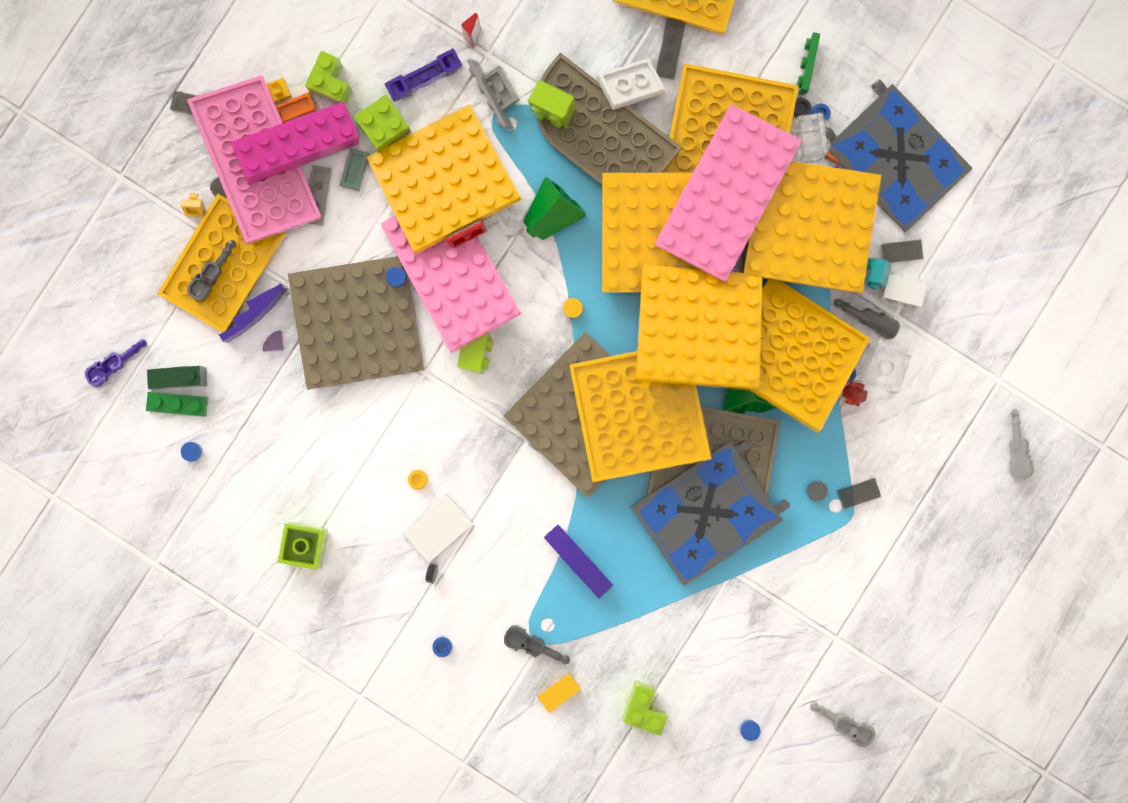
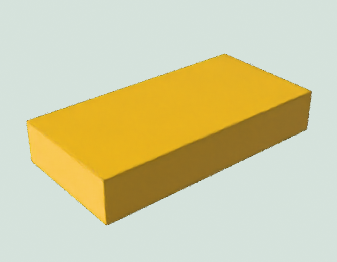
M567 673L537 697L550 713L580 691L581 688L572 675Z

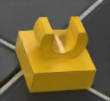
M284 78L266 84L274 104L292 98Z
M190 193L189 199L181 200L180 206L185 216L204 217L206 209L201 199H198V193Z

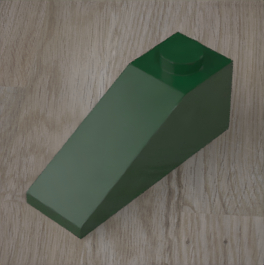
M180 366L147 370L148 389L207 386V368L204 366Z

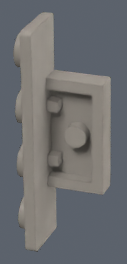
M473 59L467 60L470 66L468 67L469 72L473 77H476L479 83V90L486 95L489 108L497 116V123L502 128L513 129L514 127L505 110L516 104L520 99L501 66H498L485 75L478 61Z

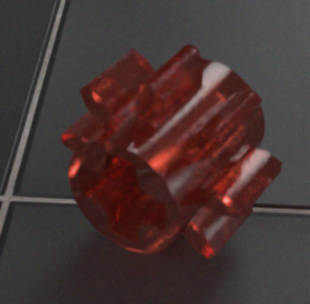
M851 381L849 385L845 386L842 395L847 398L845 403L859 407L860 403L866 401L868 391L863 389L865 385Z

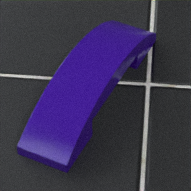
M454 48L438 55L436 60L403 77L399 75L384 83L393 102L419 93L460 69L463 65Z

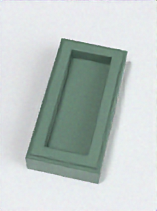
M352 148L349 149L339 184L341 187L360 191L368 162L366 157L370 155L369 153Z

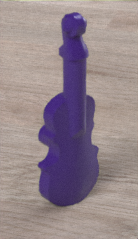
M141 339L135 345H131V348L121 355L112 352L108 357L104 358L103 362L97 361L85 370L87 382L93 387L103 385L108 381V377L112 373H116L123 368L126 360L138 353L141 348L146 347V340Z

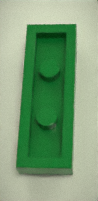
M813 32L810 38H806L804 50H807L806 56L802 57L800 69H803L802 75L798 76L796 85H799L798 95L805 96L809 91L821 33Z
M147 392L146 411L205 417L207 415L208 397Z

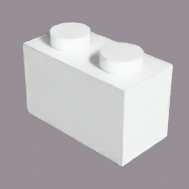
M899 273L889 274L886 288L881 287L878 300L914 309L922 307L927 284L922 283V280L919 278L910 277V279L902 278L903 275Z

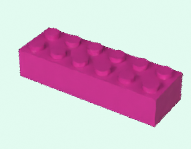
M343 101L231 141L245 179L248 185L357 146L359 145V135Z

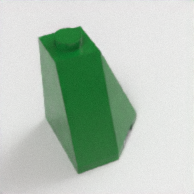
M545 177L523 223L527 227L526 232L533 238L537 236L541 240H545L582 219L586 213L574 199H571L565 193V190L548 177Z
M728 388L724 404V410L745 414V411L764 413L777 408L751 390L741 388Z

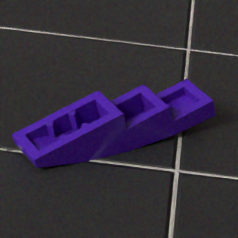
M279 284L247 301L246 303L250 309L233 318L236 326L219 334L222 342H231L258 323L277 304L286 292V286Z
M559 524L544 536V539L597 598H601L614 586Z

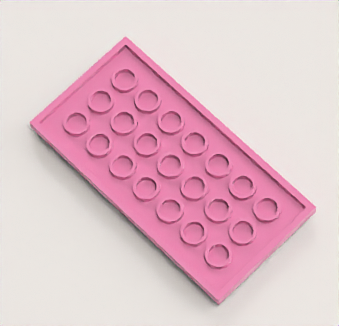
M263 75L187 99L246 245L321 219V214L301 166L248 185L234 154L231 141L282 124Z
M731 104L654 245L726 282L802 140Z
M396 216L381 223L385 234L451 353L521 315L520 310L478 237L455 248H451L445 239L415 255Z

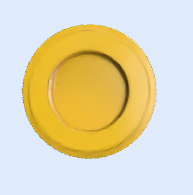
M570 298L563 305L564 314L569 318H577L582 313L583 306L578 299Z
M414 470L408 476V483L413 489H422L428 483V476L422 470Z

